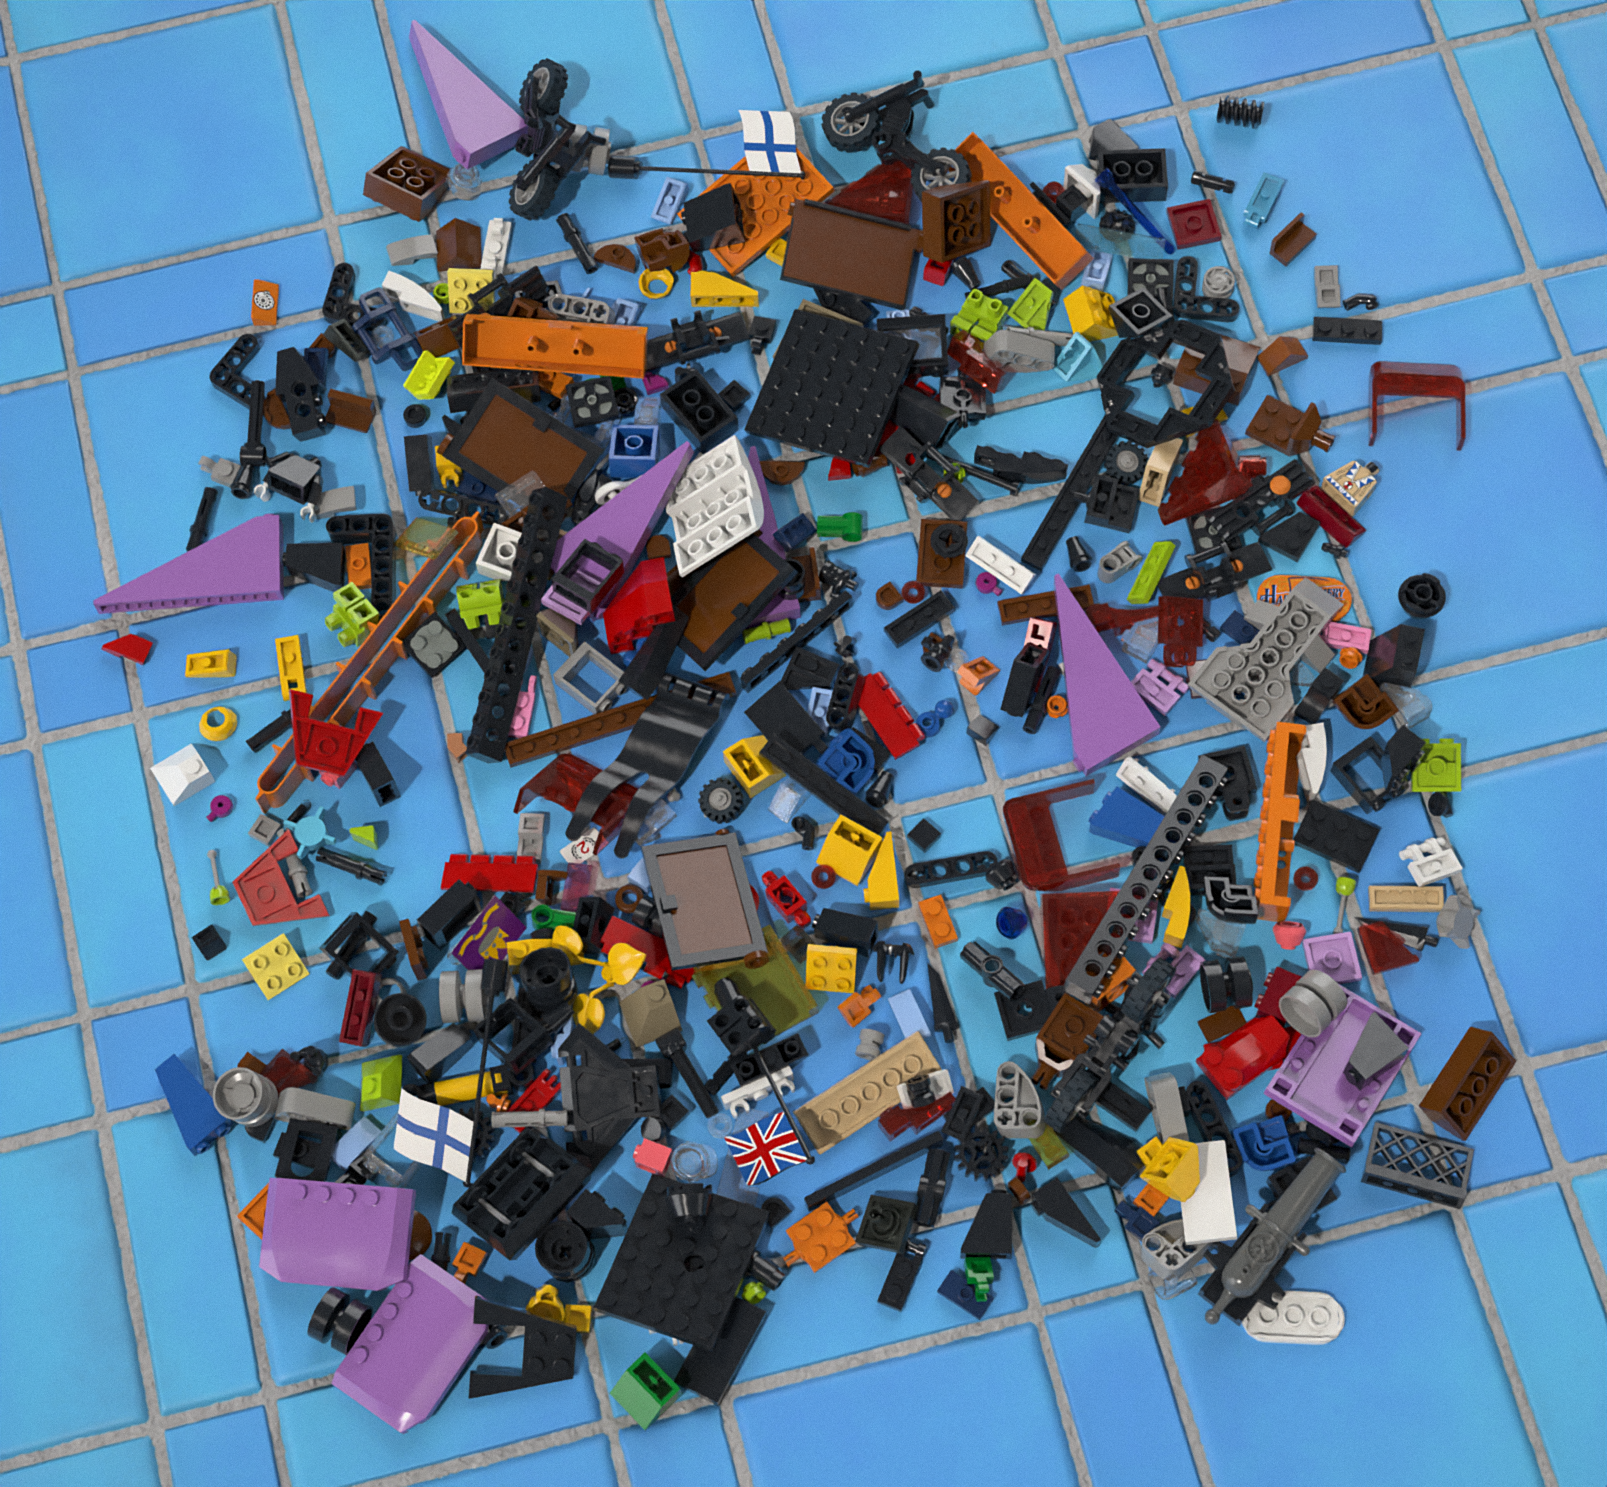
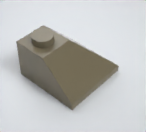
M547 609L536 615L541 635L570 657L578 649L576 622L552 609Z
M664 979L641 987L619 1002L636 1048L654 1042L656 1038L676 1027L680 1032L682 1031Z

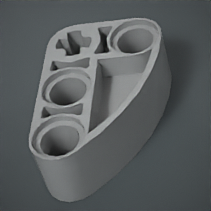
M555 294L548 301L550 311L560 317L558 321L615 324V312L605 302L565 294ZM561 303H565L564 308L558 310V306ZM582 307H586L582 314H578Z
M999 330L984 343L983 366L990 370L1010 373L1048 371L1055 366V344L1010 330Z
M1010 1061L1004 1062L997 1070L994 1123L1004 1138H1038L1045 1131L1044 1109L1038 1093L1029 1077L1017 1064ZM1015 1074L1012 1079H1005L1008 1075ZM1014 1097L1012 1101L1008 1103L1004 1102L1006 1098ZM1037 1120L1034 1125L1027 1126L1029 1121Z
M1167 1072L1145 1077L1147 1096L1161 1143L1164 1144L1168 1137L1189 1142L1179 1089L1174 1075Z
M290 1087L279 1094L275 1119L289 1123V1119L292 1118L336 1126L340 1130H349L352 1126L356 1104L352 1101Z
M1183 1219L1162 1224L1147 1233L1142 1240L1140 1256L1143 1262L1163 1280L1175 1282L1204 1258L1203 1255L1207 1249L1211 1252L1214 1247H1211L1213 1242L1186 1245ZM1148 1247H1155L1158 1250L1153 1251L1148 1249ZM1184 1249H1192L1193 1252H1187Z

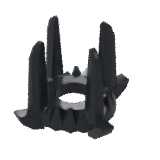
M885 941L877 942L873 950L877 952L878 980L880 982L883 981L886 955H890V957L894 955L895 958L900 956L899 982L900 984L904 983L909 955H914L912 947L908 943L892 945L885 944Z

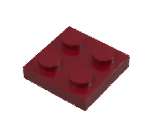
M1210 199L1167 207L1166 214L1177 250L1221 241L1222 235Z

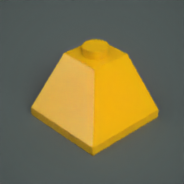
M1168 1137L1139 1177L1171 1199L1186 1202L1193 1196L1195 1188L1200 1183L1198 1146L1193 1142Z

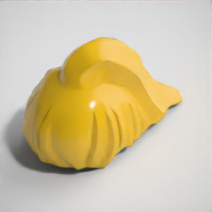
M543 1284L536 1288V1295L531 1297L525 1310L530 1311L531 1314L541 1317L546 1316L560 1321H564L565 1318L564 1307L558 1297L559 1290L550 1284Z

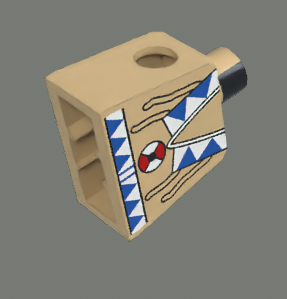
M1351 461L1325 476L1321 489L1353 517L1375 491L1377 481L1373 477L1379 473V469L1373 462H1369L1365 467H1362L1356 461Z

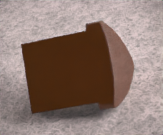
M538 870L535 899L542 905H552L554 882L567 880L568 872Z

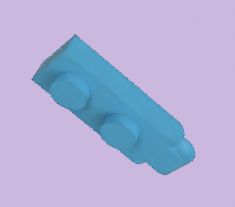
M1263 172L1245 209L1244 216L1247 217L1244 224L1257 229L1260 222H1266L1283 187V179Z

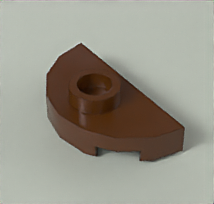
M610 244L603 246L593 256L596 262L635 274L636 262L634 255L623 245Z
M274 388L268 392L264 401L263 416L268 424L276 429H290L288 413L282 400L276 396Z
M759 461L764 477L770 483L780 486L791 484L792 481L803 474L805 462Z

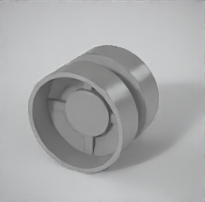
M576 124L575 132L570 137L573 146L587 131V125ZM595 127L593 135L606 138L605 145L600 146L591 143L585 150L586 153L571 171L580 172L585 160L588 161L589 174L603 176L605 164H608L610 156V129Z
M482 969L467 970L465 984L461 982L459 971H441L439 1000L443 1023L461 1022L463 1009L465 1008L469 1022L486 1019L489 996L484 995L485 991L480 989Z
M1309 970L1279 1000V1008L1285 1020L1296 1031L1312 1038L1318 1037L1330 1025L1331 1021L1335 1020L1347 1007V998L1342 988L1334 979L1318 970Z
M237 1067L226 1071L219 1077L213 1089V1102L215 1108L222 1116L244 1126L256 1127L266 1123L274 1115L278 1104V1092L275 1085L268 1078L250 1069Z

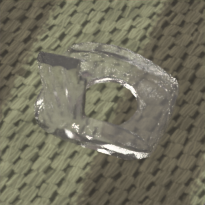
M1152 1269L1148 1274L1149 1283L1162 1300L1172 1299L1192 1289L1198 1282L1192 1269L1182 1276V1283L1178 1286V1277L1175 1273L1163 1279V1281Z

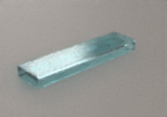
M1079 223L1077 224L1075 239L1085 249L1144 259H1163L1166 239Z

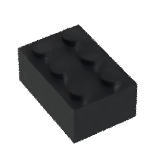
M1165 148L1099 150L1097 158V176L1099 177L1100 185L1099 203L1166 201L1168 180Z
M697 369L660 393L661 406L702 454L739 430L737 416Z

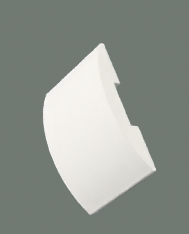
M735 435L687 465L665 506L666 513L673 521L677 540L673 543L681 577H684L757 531L763 524L764 509L759 486L743 447Z

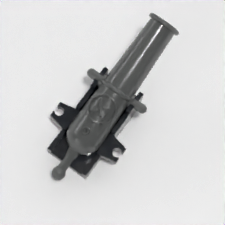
M1314 1148L1315 1155L1268 1213L1266 1212L1269 1207L1267 1204H1264L1260 1210L1254 1205H1247L1245 1211L1253 1219L1233 1246L1230 1247L1218 1241L1211 1244V1247L1217 1249V1254L1210 1253L1209 1249L1206 1250L1203 1256L1215 1269L1198 1293L1200 1297L1213 1306L1212 1309L1205 1313L1207 1323L1217 1324L1222 1313L1240 1326L1258 1302L1275 1310L1279 1303L1274 1302L1272 1296L1277 1295L1282 1300L1286 1295L1275 1282V1279L1296 1252L1303 1256H1307L1310 1253L1309 1247L1303 1243L1307 1235L1302 1232L1300 1236H1297L1339 1174L1346 1172L1345 1167L1323 1150Z

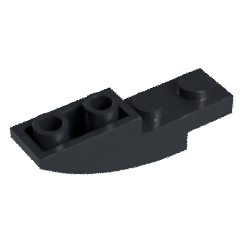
M977 445L974 453V464L993 469V475L1011 482L1018 480L1023 484H1042L1060 481L1067 477L1068 464L1059 459L1042 457L1041 454L1036 452L1029 453L1024 451L1022 458H1018L1012 453L1005 454L989 446L982 447Z

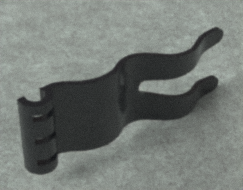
M667 672L664 673L658 685L657 697L639 717L621 753L611 765L600 772L589 783L583 792L566 829L567 839L577 841L593 820L600 806L613 791L640 773H646L649 775V778L632 798L614 848V854L617 858H626L636 841L649 811L678 784L700 743L717 724L722 714L724 701L728 702L730 697L729 693ZM671 683L675 684L672 693L668 692ZM694 690L692 700L688 699L690 691ZM714 697L715 700L712 707L708 706L710 698Z

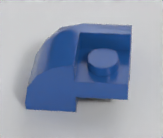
M847 728L829 743L828 749L815 763L835 781L855 795L873 774L875 759L871 747L851 728Z
M1282 1115L1232 1130L1243 1160L1253 1169L1270 1171L1298 1162L1294 1142L1291 1140Z

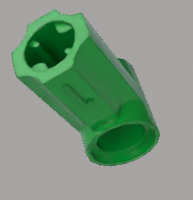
M848 512L843 514V516H818L817 537H841L847 542L862 540L863 516L861 514Z
M538 905L531 913L532 925L535 930L545 928L555 930L557 926L562 925L573 929L576 912L555 910L547 905ZM539 916H547L549 918L546 922L537 921Z

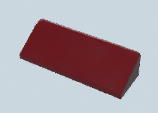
M1317 485L1304 491L1297 501V505L1311 518L1319 521L1320 526L1344 548L1351 546L1366 532L1363 526Z
M353 969L339 1042L360 1047L368 1046L382 974Z

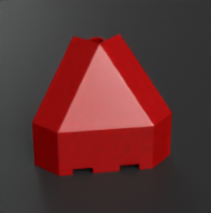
M664 557L641 561L603 612L611 654L634 650L632 640L649 637L653 631V625L675 621Z

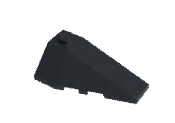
M1078 1115L1062 1133H1058L1049 1125L1045 1126L1048 1131L1119 1195L1146 1168L1136 1152L1141 1148L1138 1143L1087 1119H1083Z

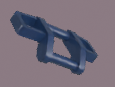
M380 287L360 295L359 304L365 315L352 325V329L363 340L372 355L371 359L374 364L383 362L391 355L402 371L414 368L423 352L415 336L409 333L398 316L395 305ZM375 296L380 297L385 305L370 311L366 300ZM389 317L401 338L384 345L379 350L366 328L379 320ZM412 346L418 358L410 362H404L397 352Z

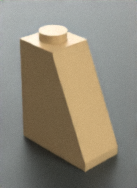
M1177 438L1154 447L1145 468L1137 500L1157 507L1160 506L1177 463L1183 440Z

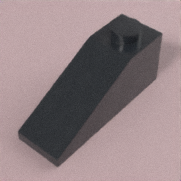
M1055 1178L1032 1194V1203L1030 1205L1037 1216L1042 1215L1047 1222L1094 1248L1100 1246V1237L1058 1178Z

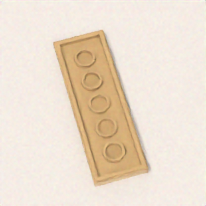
M916 1031L794 1110L793 1114L817 1153L821 1155L899 1104L901 1100L897 1085L904 1083L914 1076L929 1074L942 1069L919 1031Z

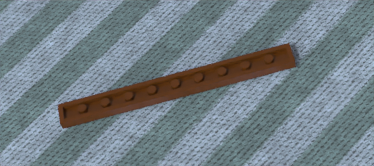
M729 672L697 681L699 684L729 693V698L737 696ZM694 690L690 691L688 699L692 700ZM657 695L650 696L648 700L641 699L506 742L505 752L510 768L631 730ZM714 697L710 698L709 704L714 702Z

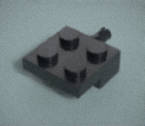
M1096 474L1089 494L1075 491L1073 501L1086 504L1087 512L1084 523L1130 533L1140 489L1118 484L1119 479Z
M1232 844L1184 846L1182 849L1185 852L1183 863L1188 878L1190 895L1205 896L1204 877L1229 878L1230 885H1237Z
M1311 1156L1292 1166L1289 1165L1268 1177L1266 1183L1271 1189L1275 1200L1267 1203L1269 1206L1266 1211L1267 1213L1311 1160ZM1331 1188L1312 1214L1337 1200Z

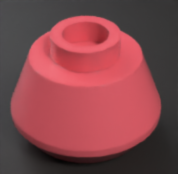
M1280 921L1272 927L1276 943L1280 944L1282 949H1295L1296 946L1301 944L1306 934L1305 927L1298 922Z

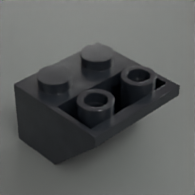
M1404 725L1387 742L1381 758L1384 787L1387 794H1390L1394 788L1399 790L1407 780L1406 776L1409 772L1414 773L1422 763L1420 760L1425 755L1423 749L1426 742Z
M585 1189L566 1212L570 1222L580 1227L590 1239L625 1236L628 1230L627 1221L624 1219L625 1215L614 1206L610 1209L605 1203V1198L596 1191L591 1193Z

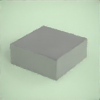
M260 814L249 830L248 835L270 847L277 837V832L281 829V824Z

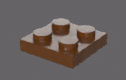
M409 919L401 920L399 923L411 968L418 981L427 979L425 970L429 969V965L422 949L421 935L418 933L417 926H412Z

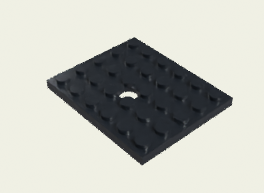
M652 1173L596 1300L594 1310L714 1352L767 1225L770 1212L714 1194L715 1198L710 1216L699 1219L698 1223L685 1224L683 1220L672 1219L664 1199L667 1197L666 1188L668 1186H674V1190H679V1187L684 1183ZM690 1256H699L703 1259L704 1266L702 1269L692 1273L685 1269L684 1263Z

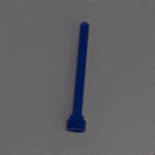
M1106 168L1094 179L1096 183L1104 188L1107 187L1162 249L1169 255L1173 254L1174 247L1113 181V173Z

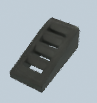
M345 318L329 325L323 333L326 339L354 362L371 355L361 337L354 332Z

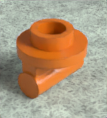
M507 1093L503 1094L501 1100L493 1094H489L486 1097L488 1105L491 1108H497L496 1112H507L511 1105V1100H508L509 1094Z

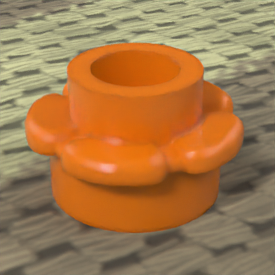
M1349 647L1343 648L1340 651L1339 661L1345 668H1356L1359 662H1362L1363 657L1358 649Z
M1056 695L1049 698L1046 707L1049 716L1058 718L1059 716L1063 717L1068 711L1067 701L1063 697Z

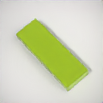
M1171 541L1154 542L1126 599L1131 604H1148L1176 545Z

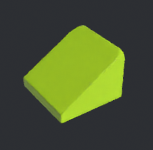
M374 826L349 829L354 841L378 850L377 833Z

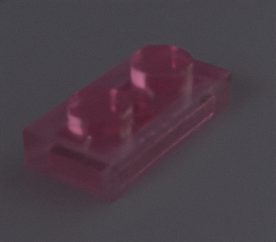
M568 862L567 880H565L561 910L576 912L579 897L589 896L593 866Z

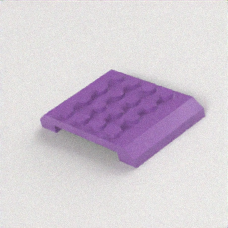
M1338 984L1347 998L1346 1009L1335 1020L1331 1021L1330 1025L1318 1037L1312 1038L1301 1034L1263 1094L1352 1147L1422 1033ZM1376 1012L1409 1049L1403 1060L1359 1091L1355 1085L1348 1082L1343 1071L1370 1015Z

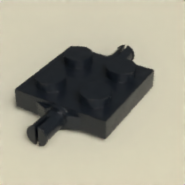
M962 366L957 368L958 376H940L939 402L959 412L961 416L958 426L962 428L963 425V428H967L968 418L985 420L986 388L985 381L968 378L967 368L963 366L962 371Z

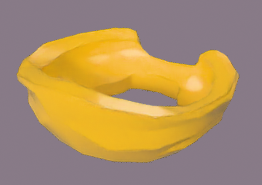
M666 268L653 272L646 269L639 277V289L649 299H662L671 291L674 278ZM653 280H661L668 287L664 293L655 294L650 292L648 286Z
M213 707L202 715L199 723L200 733L211 741L225 740L236 730L237 716L232 710L225 707ZM219 710L225 716L223 724L219 727L209 726L207 724L208 714Z

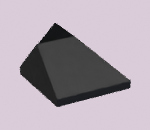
M1144 287L1109 305L1108 308L1119 338H1138L1171 320L1173 317Z

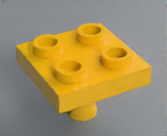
M808 944L805 989L854 993L857 949L839 947L837 945L834 947L833 945Z

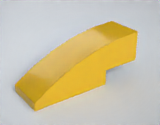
M1179 866L1165 903L1162 917L1170 920L1163 942L1182 948L1190 915V890L1185 867Z

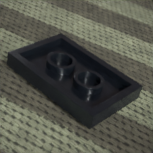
M1312 800L1293 840H1295L1294 845L1360 873L1380 829Z

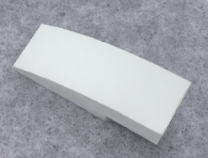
M388 271L382 283L383 291L388 298L400 301L403 311L438 322L445 319L442 307L425 289L402 275Z
M1323 723L1305 725L1306 735H1304L1301 743L1303 749L1295 757L1307 802L1312 801L1317 795L1326 767L1327 747Z

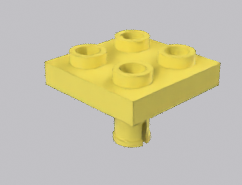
M449 268L447 276L450 313L464 314L470 310L472 306L467 295L470 293L474 294L494 280V271ZM493 291L478 301V303H484L486 306L495 302V292Z

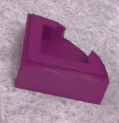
M646 372L644 379H642L647 395L669 388L665 378L652 374V372Z

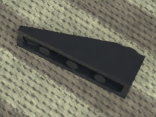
M672 604L675 621L655 626L618 680L631 692L646 700L650 698L661 682L689 619V616L674 604Z

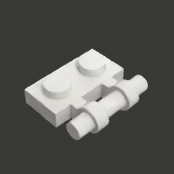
M1443 837L1426 839L1422 844L1409 845L1405 850L1399 852L1402 860L1409 858L1413 860L1407 868L1418 887L1460 873L1463 869L1451 848L1442 851L1441 847L1445 846ZM1428 852L1432 855L1424 857L1423 853Z

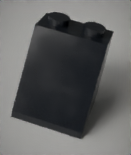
M731 183L722 185L683 203L684 211L681 212L683 224L687 228V232H684V237L693 252L745 242L741 203Z
M1400 624L1370 640L1363 676L1368 674L1379 689L1408 695L1417 673L1425 629Z

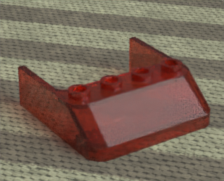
M1378 361L1371 366L1369 371L1368 446L1374 445L1377 435V398L1380 395L1456 399V451L1462 450L1466 438L1465 383L1462 372L1457 366Z
M560 754L520 788L513 812L518 814L539 796L557 803L567 811L575 812L583 792L589 783L603 770L574 755ZM626 782L613 791L600 806L591 821L602 827L599 830L592 854L598 855L620 834L627 809L638 788Z
M1094 779L1012 798L1005 802L1003 806L1004 821L1022 883L1028 890L1058 892L1119 877V863L1068 875L1049 811V806L1053 803L1094 794Z

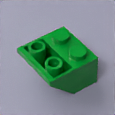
M646 1352L624 1372L610 1392V1395L645 1431L683 1395L677 1384Z

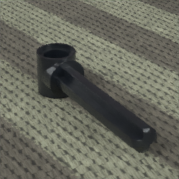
M260 380L251 382L248 439L240 448L241 466L243 464L258 467L266 466V447L261 444L265 383Z
M676 1027L656 1038L655 1042L665 1059L673 1060L705 1117L709 1119L717 1115L719 1110L685 1053L687 1044L678 1028Z

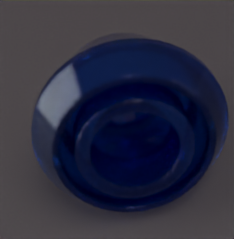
M1003 907L997 914L996 927L1002 936L1013 940L1026 929L1027 917L1020 909Z

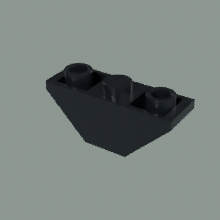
M798 1033L759 1051L770 1074L788 1066L792 1070L809 1056ZM755 1053L749 1055L742 1062L738 1060L730 1064L740 1087L766 1076Z

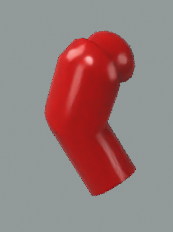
M690 250L687 260L690 268L687 270L689 275H691V272L703 270L702 258Z

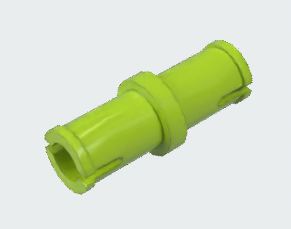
M788 618L771 623L766 621L762 622L760 626L745 629L742 632L745 644L761 639H766L767 641L773 636L790 633L791 627Z

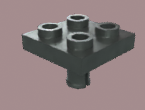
M870 1195L855 1242L860 1246L903 1254L918 1206L912 1202Z

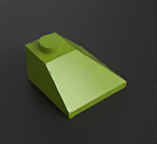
M398 1054L362 1063L360 1111L365 1112L400 1104L402 1055Z

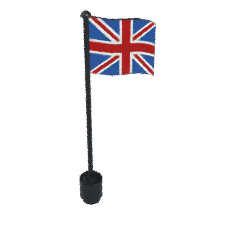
M729 977L720 979L714 985V994L721 1008L734 998L742 995L737 983ZM756 1045L752 1049L784 1112L764 1118L740 1133L724 1137L747 1186L766 1182L790 1167L805 1162L811 1165L815 1162V1157H811Z

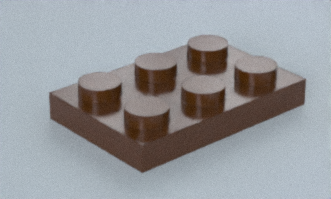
M921 519L916 586L963 589L966 549L963 554L956 556L955 559L952 557L944 559L942 556L935 554L931 547L930 538L933 531L943 524L958 525L967 534V522ZM950 535L947 541H944L946 542V548L950 547L951 544H955L952 542V535Z

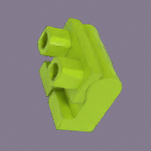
M973 289L962 305L958 315H955L951 320L950 334L966 342L970 339L971 344L983 349L984 343L979 341L978 338L986 342L995 332L1002 329L1007 318L1008 307L1003 305L1002 301L996 298L991 299L983 295L981 291Z
M501 579L480 582V589H478L477 583L456 586L461 618H464L468 629L480 627L479 615L484 614L488 616L489 625L499 624L501 606L505 600Z
M351 582L333 593V599L337 603L333 605V612L325 618V625L330 631H334L339 627L343 629L342 632L338 633V640L343 647L353 643L359 647L370 634L367 622L370 621L377 625L379 620L378 611L367 598L365 599V596L356 585Z

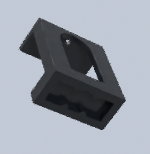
M290 1118L275 1177L326 1182L336 1142L342 1136L340 1129L336 1126ZM299 1135L322 1140L315 1168L310 1175L305 1177L295 1175L291 1169Z

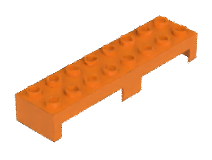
M972 132L955 150L957 154L961 153L967 161L972 174V178H970L972 182L990 181V216L1046 276L1063 290L1094 259L1093 256L997 155ZM950 167L948 171L952 172L955 169Z
M466 314L463 320L462 365L644 379L647 365L648 327Z
M1277 722L1275 730H1270L1269 739L1267 740L1266 753H1268L1264 768L1266 778L1262 790L1264 800L1260 811V820L1262 821L1258 833V842L1260 843L1256 854L1257 872L1255 873L1253 884L1258 909L1257 920L1285 921L1291 904V898L1287 897L1291 852L1294 851L1295 840H1292L1294 822L1298 823L1300 804L1299 795H1297L1299 769L1295 757L1300 752L1303 737L1306 735V727L1302 724ZM1278 851H1285L1286 855L1281 857L1278 855ZM1280 860L1286 864L1283 869L1277 867V862Z

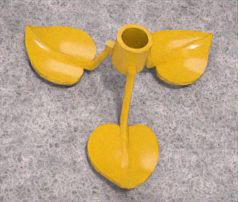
M557 926L553 932L552 948L563 951L571 965L576 960L603 966L601 975L607 983L592 991L589 996L579 994L573 1003V1010L575 1012L573 1019L576 1026L580 1023L594 1035L602 1026L605 1017L603 1004L599 999L594 998L595 995L608 987H613L614 983L625 985L631 982L639 972L646 954L636 950L629 944L617 943L609 952L608 962L582 958L578 955L583 948V943L578 933L570 927Z

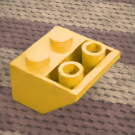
M1082 285L1063 299L1073 334L1079 332L1088 342L1118 336L1108 309L1109 305L1115 303L1111 294Z
M764 735L743 738L723 751L724 763L750 798L786 776L785 773L759 754L760 750L768 742Z
M840 814L826 837L816 863L858 887L877 857L882 844V837Z

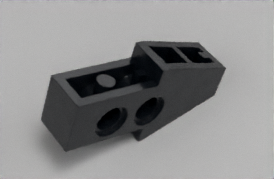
M295 347L277 351L275 392L278 398L287 403L292 435L300 442L326 435L325 426H327V421L321 411L323 400L320 392L327 391L326 387L302 353ZM304 389H307L306 393H305L304 395L300 396V395H301V392H302ZM308 410H311V411H310V414H309L308 416L304 417L305 413H306Z

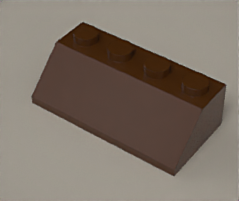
M1469 1027L1419 1104V1107L1432 1122L1462 1141H1466L1517 1061L1493 1032Z

